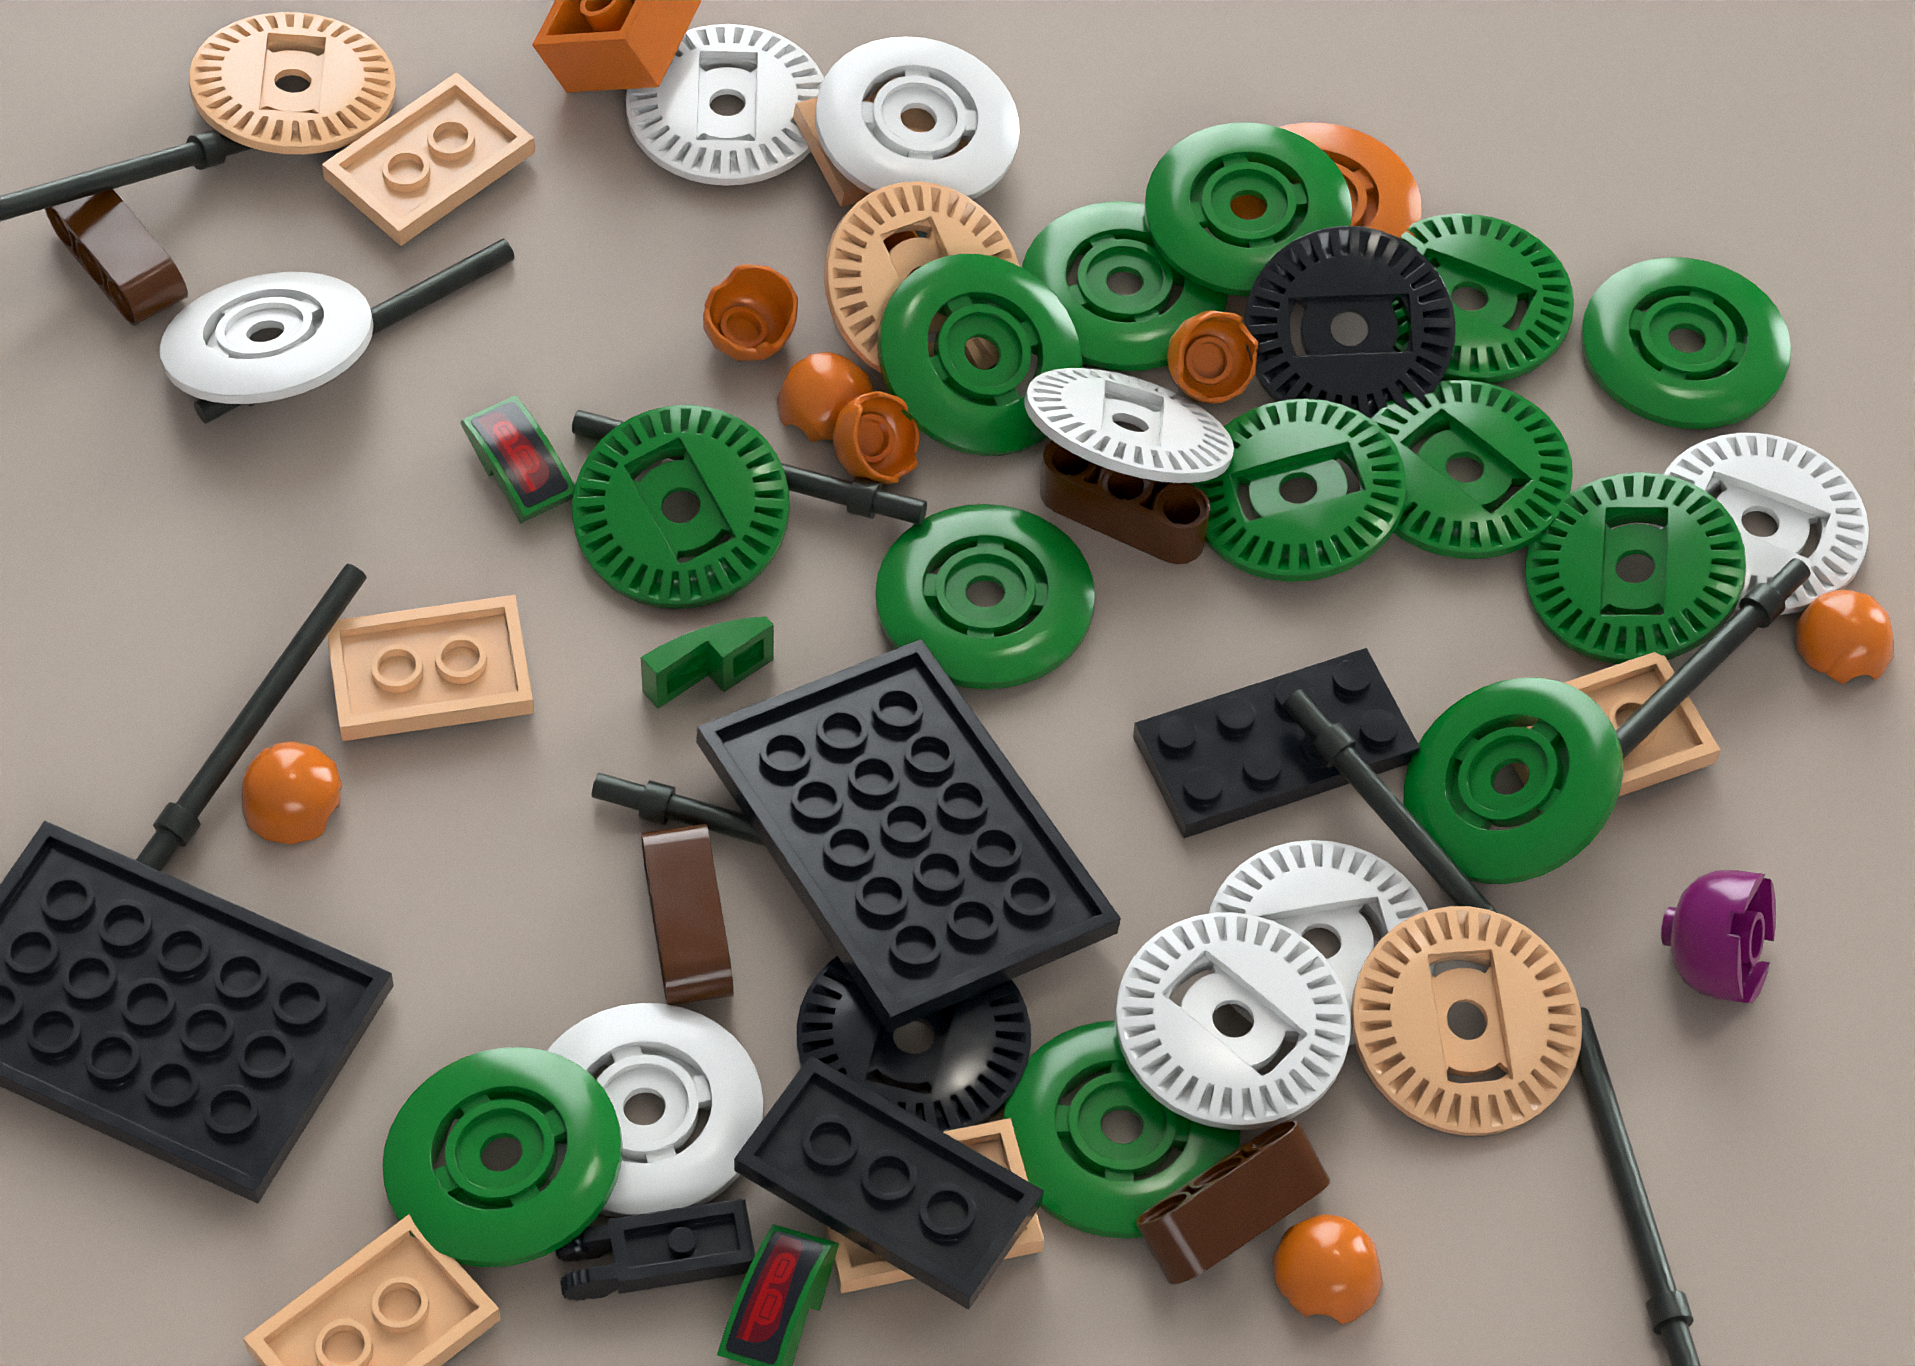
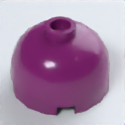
M1739 870L1710 872L1699 876L1684 890L1677 907H1668L1666 909L1661 927L1662 944L1671 947L1673 964L1684 982L1700 994L1719 1000L1753 1003L1760 994L1768 974L1770 962H1758L1762 952L1764 940L1774 941L1776 929L1774 884L1771 879L1764 878L1765 874Z

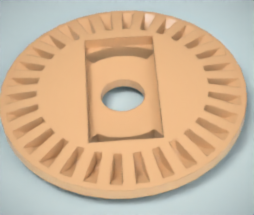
M294 12L269 13L248 17L218 30L200 46L192 59L189 71L192 101L199 114L211 127L227 138L247 147L279 154L304 155L322 153L352 144L385 120L393 106L396 88L395 73L389 58L382 48L366 34L335 19ZM294 75L306 79L310 86L302 92L290 93L279 89L275 83L284 76Z
M920 181L900 182L882 187L868 194L843 216L834 230L827 248L824 264V285L829 309L838 330L851 349L866 364L880 374L882 372L879 365L877 345L881 317L889 299L898 286L910 275L912 270L941 257L956 254L993 256L1019 266L1015 251L1004 231L983 207L969 197L954 189L935 183ZM921 231L928 233L926 238L907 239L889 251L883 242L887 237L899 232ZM936 313L930 324L928 335L937 333L948 317ZM976 337L966 342L965 355L974 367L987 370L998 361L996 348L988 340ZM928 343L930 357L934 356V343Z
M1449 906L1431 909L1408 918L1389 931L1370 952L1358 973L1353 990L1351 1004L1352 1033L1356 1050L1365 1071L1377 1089L1391 1104L1408 1117L1427 1127L1462 1136H1486L1519 1127L1538 1116L1556 1100L1567 1085L1576 1067L1582 1039L1581 1008L1576 989L1566 968L1554 951L1529 928L1508 916L1494 911L1470 906ZM1454 960L1474 962L1488 968L1485 973L1472 968H1455L1444 971L1436 977L1430 972V966ZM1458 1002H1468L1481 1010L1485 1018V1029L1480 1037L1473 1040H1465L1459 1038L1450 1030L1447 1022V1013L1452 1005ZM1496 1066L1507 1074L1494 1081L1460 1084L1449 1081L1447 1078V1073L1458 1076L1480 1075L1492 1070Z

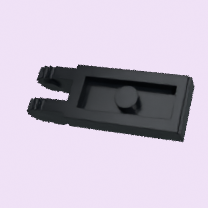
M742 1198L608 1219V1224L587 1227L576 1238L556 1250L558 1259L569 1262L600 1258L612 1250L613 1264L588 1267L584 1270L579 1269L568 1274L566 1273L564 1277H561L562 1295H564V1298L575 1301H584L588 1298H603L618 1290L619 1294L747 1274L755 1257L746 1200H742Z

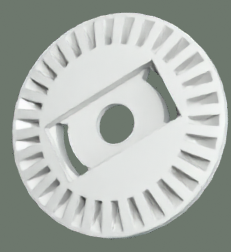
M736 24L697 27L687 30L659 87L627 89L625 98L627 122L631 134L643 152L660 167L677 176L704 184L723 186L760 182L791 169L811 152L793 119V113L797 102L818 97L824 76L817 64L804 50L776 33L761 28ZM730 94L742 99L745 107L736 115L722 116L710 108V103L720 95Z
M906 36L880 39L859 46L844 55L825 76L819 89L815 108V125L818 138L826 155L846 179L869 194L888 185L920 181L954 189L973 200L992 189L1004 177L1016 154L1020 135L1016 105L1006 86L987 65L958 47L920 37ZM880 89L874 103L864 102L866 98ZM908 109H922L932 115L935 120V126L927 132H914L902 123L900 116ZM961 138L968 142V145L959 152L942 158L959 145Z
M279 272L253 276L216 288L186 306L167 326L160 344V358L164 371L170 381L183 392L196 398L225 404H253L285 399L323 385L340 375L357 361L367 348L372 337L374 327L372 313L366 298L358 289L335 277L309 272ZM279 328L283 330L279 337L271 341L254 342L249 339L252 334L261 329Z
M1056 369L1035 377L1030 382L1025 395L1024 404L1029 418L1047 437L1075 455L1122 474L1160 482H1201L1216 478L1224 473L1229 467L1233 456L1234 445L1229 433L1210 413L1173 391L1132 376L1098 369ZM1113 421H1122L1133 424L1142 429L1144 432H1135L1124 429L1118 426Z
M1761 433L1721 435L1690 447L1679 455L1664 473V475L1690 482L1710 495L1719 489L1723 491L1716 500L1724 506L1734 519L1745 547L1746 577L1740 600L1758 583L1767 584L1791 559L1797 558L1806 563L1811 575L1785 601V610L1780 615L1802 612L1820 595L1831 591L1844 590L1853 580L1863 562L1868 545L1869 526L1861 497L1850 480L1838 467L1809 447L1779 436ZM1748 512H1765L1774 518L1778 530L1768 537L1754 536L1745 530L1741 518ZM1815 523L1818 532V546L1813 554L1806 558L1800 554L1805 547L1810 524ZM1652 524L1653 526H1655V527H1657V528H1659V529H1663V528H1664V527H1662V526H1658V525ZM1739 603L1735 608L1736 610H1740Z
M1307 840L1271 847L1243 862L1226 878L1217 891L1209 914L1235 912L1255 915L1281 924L1293 930L1301 937L1305 932L1314 928H1324L1333 932L1339 939L1341 948L1336 955L1326 960L1335 970L1344 988L1351 1019L1352 995L1358 973L1367 956L1374 948L1372 931L1366 919L1360 913L1363 911L1373 921L1381 938H1383L1396 925L1414 915L1428 911V908L1408 879L1383 859L1351 845L1333 841ZM1433 965V966H1430V972H1431L1432 975H1433L1434 965ZM1231 1004L1238 1013L1253 1024L1252 1017L1246 1009L1239 1005ZM1351 1023L1350 1043H1349V1045L1355 1044L1354 1037H1353V1033H1352V1023ZM1284 1036V1040L1297 1043V1037Z
M1235 912L1193 916L1174 923L1152 937L1137 952L1126 969L1118 991L1115 1010L1116 1034L1120 1049L1129 1069L1139 1083L1158 1102L1171 1111L1200 1124L1230 1130H1249L1273 1126L1290 1120L1309 1109L1323 1097L1336 1080L1343 1066L1350 1043L1351 1019L1349 1004L1344 988L1335 970L1326 958L1309 941L1293 930L1265 918ZM1212 969V974L1202 977L1188 989L1182 1000L1181 1007L1170 1000L1177 988L1187 979L1200 972ZM1223 1005H1239L1251 1015L1253 1027L1249 1033L1241 1037L1225 1036L1214 1026L1213 1013ZM1284 1036L1297 1037L1294 1049L1271 1072L1262 1076L1257 1072L1275 1058L1282 1046Z
M661 1003L621 1005L583 1019L563 1033L547 1050L577 1063L593 1077L602 1065L606 1064L609 1066L602 1072L597 1081L606 1091L616 1111L621 1127L623 1151L616 1185L600 1214L619 1218L706 1204L724 1192L740 1176L739 1173L734 1171V1158L763 1120L764 1102L762 1088L755 1065L746 1050L731 1033L715 1021L700 1013ZM638 1093H653L663 1100L665 1112L657 1122L650 1125H637L629 1121L625 1116L624 1106L626 1102ZM701 1108L711 1112L709 1120L700 1136L688 1148L676 1154L675 1150L680 1148L690 1138L696 1128L699 1117L698 1109ZM556 1143L557 1161L549 1178L550 1181L555 1178L563 1164L567 1144Z

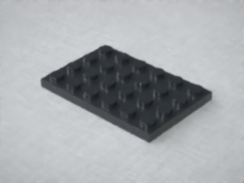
M922 639L697 726L696 743L888 1032L1118 933L1120 916Z
M44 821L0 884V1087L258 1204L394 986L392 973Z

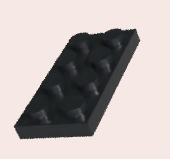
M1367 648L1135 722L1133 737L1183 838L1350 784L1335 766L1326 767L1310 748L1313 741L1282 707L1283 702L1299 689L1304 691L1332 724L1340 723L1357 742L1354 749L1376 774L1409 764L1411 757L1420 750V746Z
M811 1055L734 1158L735 1172L968 1310L1043 1203L1044 1190Z

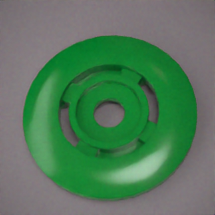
M1241 122L1216 125L1197 131L1171 147L1159 160L1151 173L1146 188L1144 211L1147 229L1157 251L1178 273L1210 290L1228 295L1249 297L1255 280L1264 266L1286 245L1317 230L1338 226H1351L1352 203L1346 180L1332 159L1314 143L1284 128L1268 124ZM1252 195L1264 202L1266 211L1257 219L1246 220L1236 216L1231 210L1230 204L1239 196ZM1203 228H1208L1209 231H1210L1215 237H1213L1212 235H1210V234H1209L1208 232H1206Z
M1109 201L1074 209L1055 219L1035 237L1022 263V268L1041 280L1057 296L1067 310L1079 338L1082 363L1117 371H1143L1168 365L1166 354L1170 338L1184 320L1204 311L1225 312L1228 294L1210 290L1187 279L1170 266L1157 251L1145 222V203ZM1079 254L1084 255L1078 268L1077 284L1068 286L1066 278L1076 257ZM1129 272L1136 275L1141 280L1143 286L1137 293L1124 296L1111 291L1106 282L1115 273ZM1172 285L1183 287L1182 294L1177 302L1160 315L1159 313L1169 302Z
M1461 213L1437 215L1419 220L1407 229L1416 237L1407 231L1400 236L1403 241L1413 246L1426 257L1433 267L1436 266L1435 269L1447 287L1453 304L1456 322L1455 344L1452 358L1443 379L1470 380L1483 383L1503 382L1534 371L1558 351L1566 339L1573 318V289L1569 276L1560 260L1537 237L1514 224L1497 218ZM1471 287L1485 295L1487 304L1479 310L1468 311L1458 307L1453 302L1451 295L1459 288ZM1395 300L1391 306L1397 317L1398 335L1393 350L1405 352L1408 343V324L1401 305ZM1525 300L1527 311L1519 327L1511 331L1508 328L1514 319L1517 301Z
M982 254L950 255L928 262L916 269L898 286L889 299L882 314L878 330L877 349L880 369L890 394L902 398L907 404L908 412L902 409L903 414L910 421L913 419L919 430L931 439L948 448L967 454L1003 456L1026 450L1047 438L1029 418L1024 404L1025 395L1020 398L1015 389L1025 378L1029 370L1031 354L1037 356V367L1033 379L1044 372L1056 369L1082 368L1081 346L1075 326L1057 296L1029 271L1014 263ZM936 313H939L948 318L936 334L934 356L930 357L928 352V331L933 317ZM976 337L984 338L991 342L998 354L996 366L987 370L974 367L965 355L966 342Z
M1666 257L1638 262L1623 268L1609 277L1596 290L1589 300L1582 321L1581 347L1585 362L1597 383L1612 399L1630 412L1665 426L1682 429H1710L1735 424L1747 419L1763 409L1776 396L1783 385L1790 365V335L1785 320L1768 295L1739 273L1704 260ZM1677 329H1689L1701 336L1704 346L1697 352H1681L1671 345L1668 336ZM1725 367H1726V368L1728 369V371H1729V372H1727V373L1724 374V375H1721V376L1716 377V378H1712V377L1718 375L1719 373H1721V372L1724 370Z
M1470 380L1441 381L1434 392L1424 395L1425 401L1423 404L1409 392L1402 393L1411 412H1408L1397 405L1394 400H1391L1387 403L1386 407L1381 408L1372 418L1374 422L1386 431L1395 443L1406 471L1407 496L1405 507L1399 524L1393 533L1407 543L1422 550L1459 559H1483L1515 552L1530 545L1549 529L1550 524L1558 518L1561 512L1560 508L1565 496L1571 491L1573 478L1572 459L1568 445L1560 430L1539 407L1505 388ZM1437 433L1422 445L1418 455L1411 450L1425 437ZM1467 457L1480 464L1483 474L1476 481L1460 482L1448 474L1446 466L1455 458ZM1511 486H1523L1522 489L1502 504L1509 495ZM1498 506H1500V507H1499L1497 510H1495L1493 513H1489L1490 511H1492V510L1496 509Z
M1290 399L1268 403L1251 409L1224 426L1234 445V452L1229 467L1216 478L1191 483V485L1202 490L1209 499L1210 513L1205 541L1210 548L1237 569L1257 577L1286 582L1328 578L1364 562L1385 544L1398 526L1407 496L1406 471L1403 460L1395 443L1386 431L1372 419L1357 410L1342 404L1315 399ZM1338 458L1353 471L1359 482L1360 491L1348 494L1346 474L1337 462ZM1302 477L1315 483L1317 492L1311 500L1305 503H1290L1280 495L1282 485L1290 479ZM1241 484L1249 486L1250 505L1256 518L1255 520L1249 521L1243 514L1238 499Z
M672 405L648 410L631 417L615 427L600 440L587 457L577 478L572 500V519L576 538L585 559L593 571L608 586L621 595L638 603L668 609L696 608L713 604L747 587L762 574L774 559L783 542L790 514V495L785 471L776 452L768 441L755 428L740 418L722 410L698 405ZM684 456L683 460H673L656 466L640 482L634 480L642 471L658 461L670 457ZM678 491L693 493L700 501L698 514L688 522L676 523L670 521L663 514V504L668 496ZM725 534L731 536L727 542L712 548ZM699 555L687 562L678 563L679 558Z
M1620 473L1584 484L1565 496L1558 518L1550 524L1549 529L1545 533H1542L1528 547L1525 563L1526 585L1530 602L1540 621L1555 638L1570 649L1594 660L1611 664H1620L1653 652L1662 656L1665 655L1667 660H1670L1700 646L1720 630L1730 618L1739 603L1745 584V547L1741 533L1732 516L1719 501L1698 486L1677 477L1659 473ZM1629 523H1649V524H1655V525H1658V526H1662V527H1664V528H1663V529H1659V528H1657V527H1655V526H1652V525H1647V524H1629ZM1629 555H1643L1654 563V572L1647 580L1639 583H1629L1618 576L1616 572L1617 565L1623 558ZM1608 611L1614 615H1605V613Z
M976 504L949 508L926 517L921 525L914 524L906 530L890 547L882 561L877 575L875 598L881 628L894 649L922 639L954 685L975 689H1000L1022 685L1039 679L1057 669L1072 656L1081 645L1089 630L1093 618L1095 590L1089 565L1081 550L1057 526L1040 516L1021 509L1003 505ZM941 567L938 574H930ZM990 581L1002 588L1004 597L995 606L979 607L969 601L966 592L976 582ZM1031 612H1034L1037 615V617L1027 626L1023 627L1022 629L1016 632H1013L1027 621V619L1030 617Z
M1539 677L1499 681L1484 686L1458 700L1445 710L1424 733L1418 743L1420 750L1411 757L1404 782V806L1470 881L1483 884H1510L1527 881L1545 875L1576 857L1594 840L1606 824L1614 810L1622 784L1623 754L1620 740L1613 724L1602 708L1587 694L1571 685ZM1511 763L1526 765L1529 769V779L1521 790L1508 795L1495 791L1494 779L1504 766ZM1492 825L1497 827L1519 826L1506 830H1490Z
M1101 1021L1078 1026L1057 1035L1043 1044L1029 1057L1023 1076L1010 1098L1006 1101L1004 1108V1119L1011 1118L1028 1182L1044 1190L1043 1203L1040 1207L1068 1226L1102 1237L1142 1238L1143 1236L1136 1225V1220L1143 1212L1240 1146V1130L1210 1127L1191 1121L1158 1102L1139 1083L1129 1069L1120 1049L1115 1021ZM1103 1071L1105 1073L1086 1083L1075 1095L1071 1106L1059 1104L1062 1098L1096 1072ZM1125 1110L1138 1117L1143 1130L1141 1135L1130 1143H1116L1108 1139L1101 1128L1102 1120L1113 1111ZM1172 1146H1176L1182 1152L1176 1161L1164 1171L1152 1177L1134 1181V1176L1144 1175L1162 1164L1171 1152Z
M502 1047L481 1051L443 1067L426 1079L410 1095L399 1110L389 1130L382 1163L383 1181L388 1201L399 1221L410 1214L415 1226L426 1241L436 1251L454 1258L459 1264L475 1267H506L527 1263L558 1250L576 1238L596 1219L606 1205L616 1185L622 1163L623 1143L621 1127L614 1106L604 1088L577 1063L561 1055L534 1048ZM455 1119H458V1122L452 1128L446 1142V1165L435 1169V1164L440 1155V1152L442 1150V1147L444 1145L452 1122ZM499 1138H511L522 1145L520 1160L512 1168L505 1171L490 1170L482 1163V1154L485 1148ZM556 1143L567 1144L566 1155L560 1170L550 1184L540 1192L539 1189L548 1181L556 1165Z

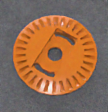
M1304 122L1280 127L1314 143L1337 165L1346 180L1351 195V226L1381 230L1400 239V236L1406 231L1416 237L1407 229L1413 223L1421 220V195L1417 182L1409 168L1388 146L1363 132L1336 124ZM1252 195L1239 196L1230 204L1233 213L1246 220L1257 219L1266 211L1264 202Z

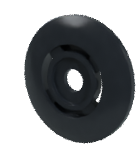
M1338 226L1317 230L1292 241L1278 251L1264 266L1255 280L1248 297L1244 315V325L1258 341L1255 375L1261 386L1275 402L1290 399L1325 400L1357 410L1370 419L1381 408L1386 407L1387 403L1391 400L1408 412H1411L1406 399L1402 395L1406 391L1423 404L1425 401L1424 395L1434 392L1443 379L1452 358L1455 344L1456 322L1453 304L1447 287L1436 269L1426 257L1400 238L1381 230L1361 226ZM1395 300L1401 305L1408 324V343L1405 352L1393 350L1398 335L1397 317L1391 306ZM1296 303L1305 309L1301 321L1300 336L1306 356H1297L1291 342L1290 316ZM1345 312L1358 314L1367 324L1368 334L1366 338L1354 346L1340 344L1335 340L1331 332L1332 321L1338 315ZM1246 344V350L1251 361L1249 347Z
M836 956L817 974L807 989L800 1006L797 1020V1053L800 1067L804 1065L811 1055L942 1132L984 1124L1005 1107L1006 1101L1014 1092L1027 1066L1031 1049V1024L1027 1006L1018 987L1011 979L916 1020V1022H921L932 1030L934 1042L924 1052L917 1054L907 1053L897 1047L893 1040L895 1030L887 1031L840 958ZM875 1076L884 1084L872 1082L869 1079ZM930 1090L931 1093L922 1094L915 1091Z

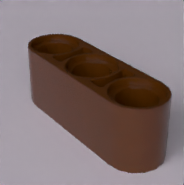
M114 189L45 209L51 226L62 243L131 325L135 326L188 297L186 283L176 264Z
M1053 440L1046 445L1043 452L1040 483L1041 499L1046 507L1057 514L1168 563L1187 564L1196 560L1202 554L1210 513L1209 499L1202 490L1189 483L1160 482L1122 474L1075 455Z
M707 824L642 832L643 860L666 1004L674 1005L734 996L731 961Z
M1288 1120L1260 1133L1160 1200L1137 1218L1136 1225L1168 1283L1179 1284L1210 1269L1317 1196L1330 1184V1178L1300 1123L1297 1120Z

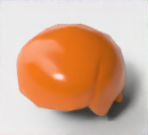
M750 264L736 266L724 281L710 290L704 303L703 329L715 348L738 362L768 359L785 346L794 330L797 319L798 297L788 278L769 266Z
M1204 311L1184 320L1170 338L1166 354L1168 369L1173 381L1185 395L1194 401L1208 404L1224 403L1242 394L1256 374L1258 341L1242 322L1243 318L1240 315L1228 312ZM1246 344L1249 347L1251 361L1246 350Z
M829 351L809 354L790 368L776 400L780 421L785 427L791 424L797 426L807 435L811 442L821 439L833 440L832 432L839 412L854 398L874 392L871 380L861 367L840 354Z
M881 391L870 392L854 398L839 412L832 432L836 459L849 476L853 478L861 477L887 485L898 483V479L917 468L916 452L920 442L919 428L913 419L910 421L901 411L903 409L908 412V406L902 398Z
M1836 590L1822 594L1810 603L1796 622L1798 653L1811 669L1820 673H1826L1841 684H1845L1852 678L1861 675H1869L1874 680L1878 679L1883 675L1894 657L1891 619L1877 600L1867 594L1852 590Z
M295 741L275 743L272 747H265L248 765L242 781V811L247 826L265 840L290 845L315 839L322 835L330 815L335 808L340 806L342 783L335 761L316 746Z
M1315 1215L1289 1227L1283 1234L1272 1257L1276 1287L1289 1300L1290 1304L1305 1317L1320 1314L1333 1317L1340 1324L1352 1322L1374 1306L1383 1285L1380 1261L1375 1243L1356 1223L1341 1216Z

